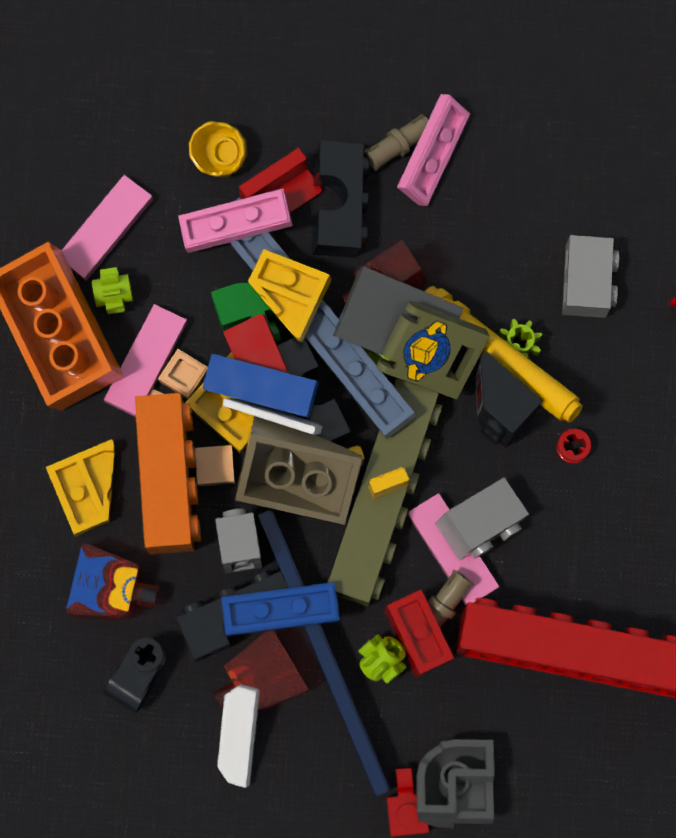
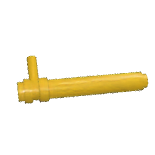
M431 286L424 291L464 308L460 316L461 320L487 330L490 337L479 358L487 351L542 400L541 406L560 421L566 420L570 423L580 414L583 405L579 403V397L472 316L470 309L460 301L454 302L452 295L443 288L437 289L435 286Z

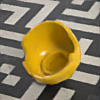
M206 122L193 132L189 141V157L197 169L205 174L217 177L230 176L241 169L247 157L246 139L237 128L227 123Z

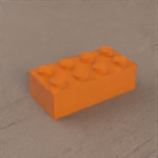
M46 242L0 268V310L48 407L62 411L124 377L61 249L50 242Z
M181 393L135 396L145 548L150 555L195 551L194 542H201V529L198 515H192V505H198V488L195 477L190 478L189 468H196L195 448L192 440H187V432L193 431L190 403L183 402Z

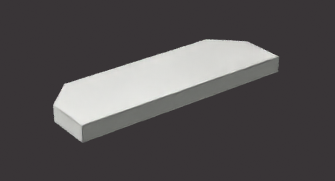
M224 398L222 406L313 435L321 434L322 426L315 422L235 398Z
M241 684L224 696L217 767L228 783L247 788L250 786L260 689Z

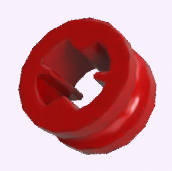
M576 428L568 429L563 432L557 441V454L566 463L578 464L589 454L591 440L583 430ZM573 437L575 442L583 444V447L578 451L579 455H574L572 450H565L564 445L568 444V438Z

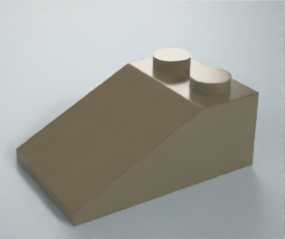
M254 416L235 500L345 525L362 462V455L317 435Z

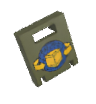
M409 301L406 310L412 315L417 316L418 319L416 321L415 318L401 314L382 351L383 355L391 361L379 359L376 367L385 374L457 399L490 335L485 328L414 301ZM464 345L468 349L454 374L449 369L461 346Z

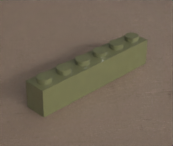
M400 379L396 380L394 388L415 412L416 417L388 439L379 430L328 583L335 582L337 597L367 607L371 598L379 599L385 579L378 576L382 564L390 565L397 544L390 542L394 528L402 530L408 508L402 507L406 493L414 494L420 474L413 471L417 459L425 460L431 439L425 438L429 424L436 426L443 406L436 403L439 393ZM400 467L405 468L409 477L408 487L377 499H372L368 489L370 479Z

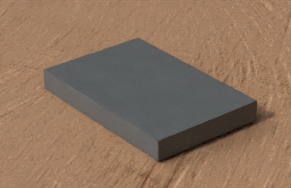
M360 266L333 336L384 356L382 351L401 314L415 318L416 321L418 319L417 316L412 315L406 310L409 301H414L460 319L464 308L369 268Z

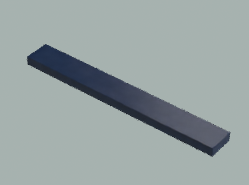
M269 510L259 514V523L287 587L304 586L273 512ZM321 625L303 626L374 796L377 797L387 793L390 789Z

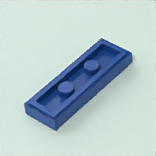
M211 354L202 390L310 418L319 382Z
M335 582L221 597L226 636L339 622Z

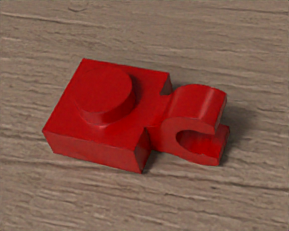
M411 768L395 769L398 796L386 797L390 836L429 833L428 824L420 821L417 816V794H413Z

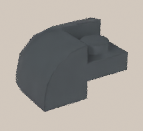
M454 739L442 741L440 745L427 752L419 763L417 773V816L420 821L443 828H453L454 823L493 824V740Z

